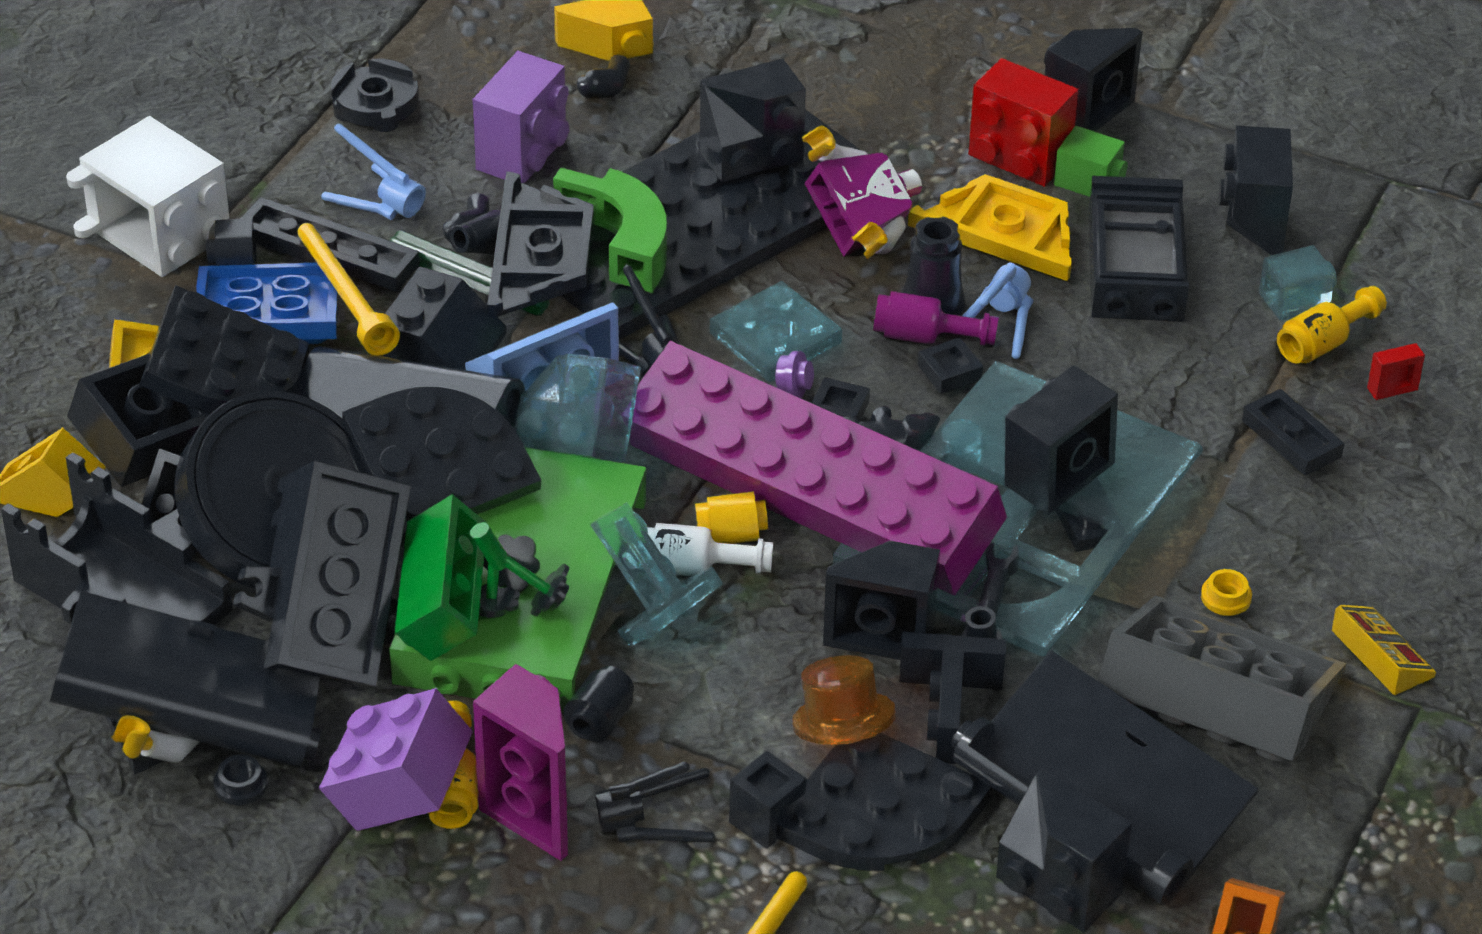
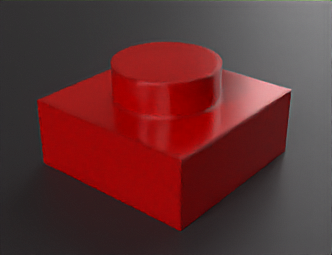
M1417 343L1373 353L1367 389L1375 400L1418 390L1425 354Z

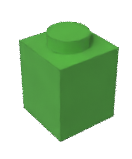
M1075 126L1057 150L1054 185L1090 197L1092 176L1125 177L1128 167L1127 161L1123 160L1125 141Z

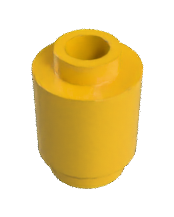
M754 491L707 497V502L695 503L697 526L709 528L713 540L717 543L736 544L758 541L760 539L759 531L768 530L765 500L755 501Z

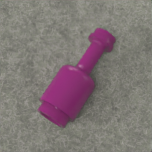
M891 291L890 296L878 294L873 331L883 332L884 338L923 344H933L940 333H951L977 337L980 339V345L985 346V344H995L999 317L989 316L990 313H985L983 319L946 314L941 308V301L937 298Z

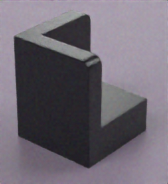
M765 751L730 779L729 823L765 849H768L776 842L777 816L806 793L807 778L770 752Z

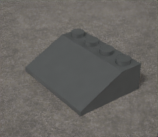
M1155 595L1111 632L1098 682L1134 706L1138 707L1140 705L1158 712V717L1168 723L1175 725H1186L1189 723L1206 729L1207 735L1217 741L1224 743H1235L1238 741L1255 747L1257 754L1273 761H1285L1288 759L1293 761L1306 746L1345 671L1347 663Z

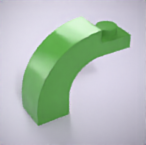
M560 168L553 178V188L559 190L566 197H576L593 204L595 213L594 225L601 226L615 234V237L609 244V281L631 287L623 272V267L630 265L644 290L653 293L664 274L667 260V221L664 207L659 198L648 186L638 179L612 168L608 170L603 179Z

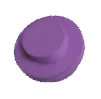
M792 351L789 356L782 355L778 359L776 386L778 389L802 398L805 391L811 389L813 385L814 368L812 362L807 361L802 351Z

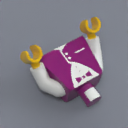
M818 126L802 137L803 142H807L813 149L808 153L810 161H822L814 169L805 185L843 257L852 254L862 247L866 250L864 256L867 259L874 254L889 253L906 228L904 219L913 208L910 197L921 193L922 184L919 175L913 169L896 173L888 156L883 153L867 154L865 151L840 146L835 143L832 133L826 127Z

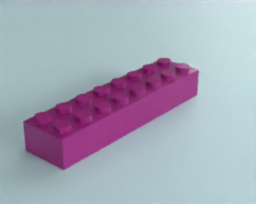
M671 340L616 414L631 446L734 494L754 491L755 501L765 500L767 509L861 553L887 541L940 549L938 588L954 596L1007 519L998 486Z

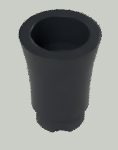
M926 217L916 224L915 235L911 240L907 278L902 293L937 298L941 301V308L944 313L958 316L965 307L961 271L962 241L960 234H958V224L947 217Z

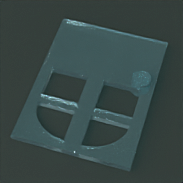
M995 361L923 446L920 452L967 473H975L1004 486L1005 416L1016 404L1025 402L1041 390L1047 381ZM1117 410L1115 463L1057 508L1076 517L1080 513L1099 522L1100 527L1108 530L1081 566H1077L1017 540V537L1040 509L1008 488L1001 497L1007 519L991 541V543L994 542L995 557L999 559L1008 558L1011 556L1012 549L1016 545L1019 550V568L1058 584L1062 588L1047 597L1035 601L1015 604L1000 603L996 616V627L1001 632L1002 639H1006V641L1039 656H1045L1203 452L1202 446L1197 442ZM842 543L833 553V564L862 552ZM986 550L955 596L939 588L937 589L936 610L965 622V615L968 610L977 607L980 601L970 596L987 576Z

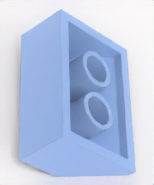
M610 303L468 361L465 363V368L468 371L520 379L526 390V405L520 419L522 421L619 379L618 307L614 303Z

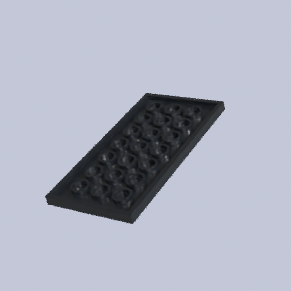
M805 109L804 135L818 126H824L832 133L836 144L860 150ZM699 131L622 171L648 186L659 198L665 210L667 221L666 267L653 293L645 291L659 318L827 228L805 185V182L819 162H822L820 160L810 161L808 153L813 149L807 142L804 141L803 161L721 183L700 152ZM594 225L587 287L561 296L583 314L614 303L618 307L619 340L650 323L632 288L609 281V244L615 237V234L601 226Z

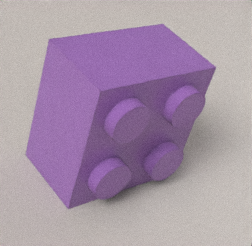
M517 51L473 98L476 170L504 180L506 172H515L520 174L521 183H525L535 171L541 170L547 157L555 148L564 144L569 132L565 107L568 98V87L565 86V66Z
M437 688L414 695L405 694L396 700L374 706H363L356 710L349 718L345 734L337 751L329 760V768L319 789L356 831L437 811L440 809L473 731Z

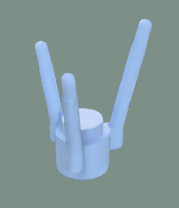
M336 124L334 127L335 131L374 163L371 169L383 178L378 188V197L382 199V203L329 192L322 193L321 198L324 201L378 213L389 220H393L397 213L406 218L414 216L425 200V187L410 179L408 174L395 168L342 124Z
M1008 263L998 269L989 286L985 287L980 297L962 316L974 318L988 303L1001 312H1008L1013 309L1018 310L1012 348V357L1018 359L1021 356L1028 311L1033 304V299L1027 295L1031 286V279L1023 268L1014 263Z

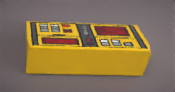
M1340 605L1336 607L1331 631L1394 696L1435 677L1436 671L1373 607Z

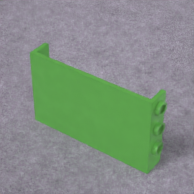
M525 447L542 480L541 490L477 515L487 522L497 539L502 535H509L514 539L519 536H528L533 539L536 544L534 557L540 561V570L535 575L544 581L553 571L556 572L562 564L568 565L570 569L566 576V584L569 585V590L564 602L553 611L548 609L544 613L541 612L537 617L531 614L533 608L531 603L538 589L529 584L524 591L519 592V608L517 610L506 611L504 616L498 618H487L479 615L477 635L431 662L414 648L407 646L395 634L390 646L392 684L424 690L437 688L442 694L476 699L512 666L517 664L534 675L545 677L553 686L558 688L561 714H564L566 704L575 694V678L634 508L644 509L646 505V467ZM484 566L482 585L487 584L488 570Z

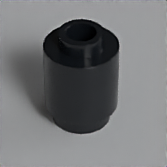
M604 666L599 670L591 672L564 708V718L570 730L576 736L594 742L605 740L632 705L634 685L631 678L624 671L613 666Z

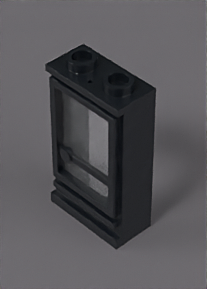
M1092 176L1088 208L1091 318L1184 322L1189 282L1187 278L1183 180Z

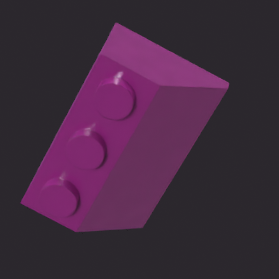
M515 664L473 701L479 810L562 861L568 855L566 753L558 688L553 686L545 677L534 675Z

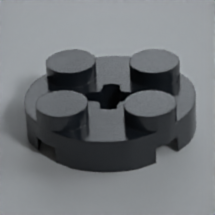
M368 59V67L355 69L354 63L347 65L339 70L331 81L334 116L340 121H348L361 126H371L379 132L393 131L399 126L400 120L411 115L417 108L419 103L418 81L413 79V72L409 67L389 59Z

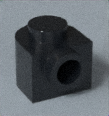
M252 218L215 220V239H207L206 242L208 266L257 264V245Z

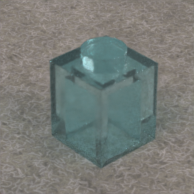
M1314 245L1264 258L1259 294L1280 321L1291 319L1319 303H1331L1333 288L1337 282L1336 272L1333 265L1323 258Z

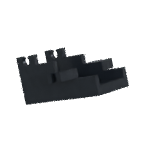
M74 452L66 457V464L75 515L50 536H47L46 525L35 518L25 525L21 520L22 512L13 505L7 503L1 508L13 580L61 608L63 620L69 624L72 623L80 591L212 625L217 624L233 610L229 581L191 560L198 550L187 536L177 509L151 523L149 508L113 489L110 473L104 469L97 467L89 474L85 468V459Z
M313 461L279 479L277 496H281L282 501L279 509L274 510L271 528L276 529L270 567H245L241 569L238 580L246 579L252 581L256 586V594L254 597L248 596L245 592L235 594L233 604L265 621L272 622L264 669L275 671L281 668L352 685L351 689L357 691L376 687L383 644H392L395 636V631L389 627L388 619L390 615L397 616L398 601L391 598L411 486Z

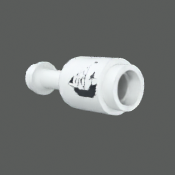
M656 523L655 528L643 527L640 567L652 568V573L700 577L705 576L710 566L714 563L754 566L756 574L771 572L773 542H764V539H758L756 546L717 543L713 540L709 528Z

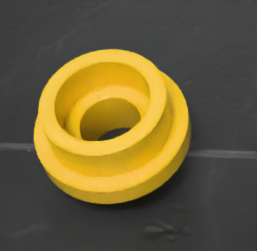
M1221 569L1213 572L1209 579L1204 582L1201 590V600L1210 611L1219 615L1233 616L1241 614L1249 608L1252 600V590L1243 574L1232 569Z

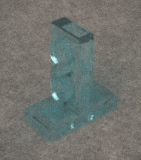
M627 502L605 513L590 524L646 608L618 629L628 647L652 637L723 584L713 567L695 574L680 583L676 577V571L672 562L661 554L648 534L646 523L640 515L633 512Z

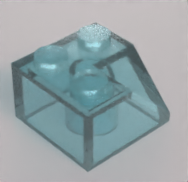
M576 354L556 356L520 397L515 431L524 447L625 463L641 367L602 357Z

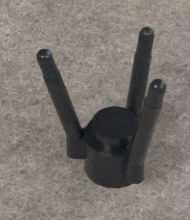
M625 265L623 272L654 332L649 334L642 343V357L620 341L619 354L635 365L644 377L670 340L679 345L680 342L669 317L662 315L659 319L632 267Z
M681 762L631 782L596 791L595 800L603 834L617 832L619 843L635 839L713 842L715 840L713 832L635 826V822L645 820L642 804L643 798L705 779L710 775L709 769L701 768L687 772L690 769L689 763Z

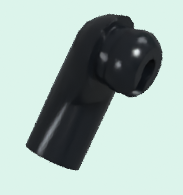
M614 55L611 57L607 68L588 70L586 75L580 76L577 80L578 92L585 98L593 96L606 98L617 95L624 86L630 69V61L623 55Z
M481 193L471 195L467 200V210L452 215L451 220L444 222L442 232L448 242H450V233L453 227L489 212L488 197Z

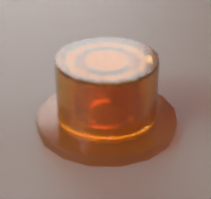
M850 655L828 657L808 665L801 672L805 704L792 717L793 732L801 739L815 744L837 745L853 743L876 736L888 729L896 720L895 703L887 696L877 693L873 663L868 659Z

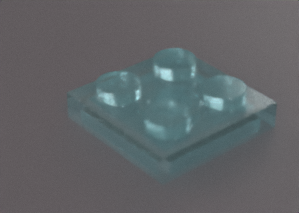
M783 281L770 286L710 319V334L769 382L776 379V366L780 356H789L792 351H802L807 361L842 343V328Z

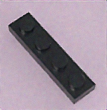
M262 197L242 217L253 219L256 244L315 263V259L298 236V228L302 224H312L349 276L395 292L402 287L420 266L419 251Z

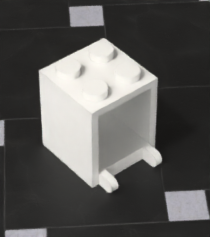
M151 116L146 117L80 157V166L71 170L66 175L67 184L70 188L78 189L84 187L87 215L75 222V235L79 238H88L96 233L162 278L207 250V239H215V220L229 219L224 163Z

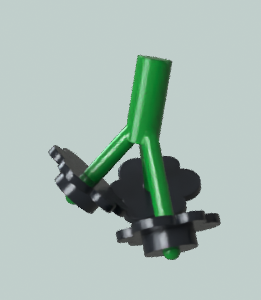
M486 522L478 523L472 527L470 536L484 556L483 566L488 570L487 584L481 587L480 616L498 618L504 616L506 611L517 610L519 608V592L524 591L529 584L538 589L531 603V606H533L531 614L537 617L541 612L544 613L548 609L553 611L564 602L569 590V585L566 584V576L570 569L568 565L562 564L556 572L553 571L544 581L535 575L540 570V561L534 557L536 544L533 539L528 536H519L514 539L509 535H502L497 539Z

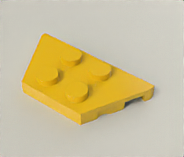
M985 174L969 181L965 187L954 188L941 194L940 204L927 210L917 205L908 214V226L915 228L920 220L926 217H947L958 224V234H960L962 245L1068 281L1070 278L1072 262L1069 254L1070 231L1068 227V202Z

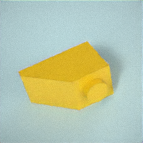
M582 0L554 6L555 41L560 47L608 61L614 55H623L628 59L653 53V18L642 0Z
M61 428L7 463L0 474V504L6 505L9 503L16 508L59 517L73 508L66 457L74 452L84 458L86 461L85 468L89 474L97 467L104 470L106 467L68 431Z

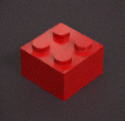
M1000 58L973 85L968 155L1045 187L1055 177L1057 150L1075 127L1078 89Z

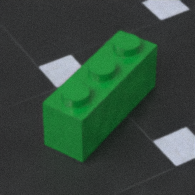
M453 494L409 520L406 528L395 634L407 646L414 648L430 662L477 635L484 556L470 536V531L476 524L486 521Z

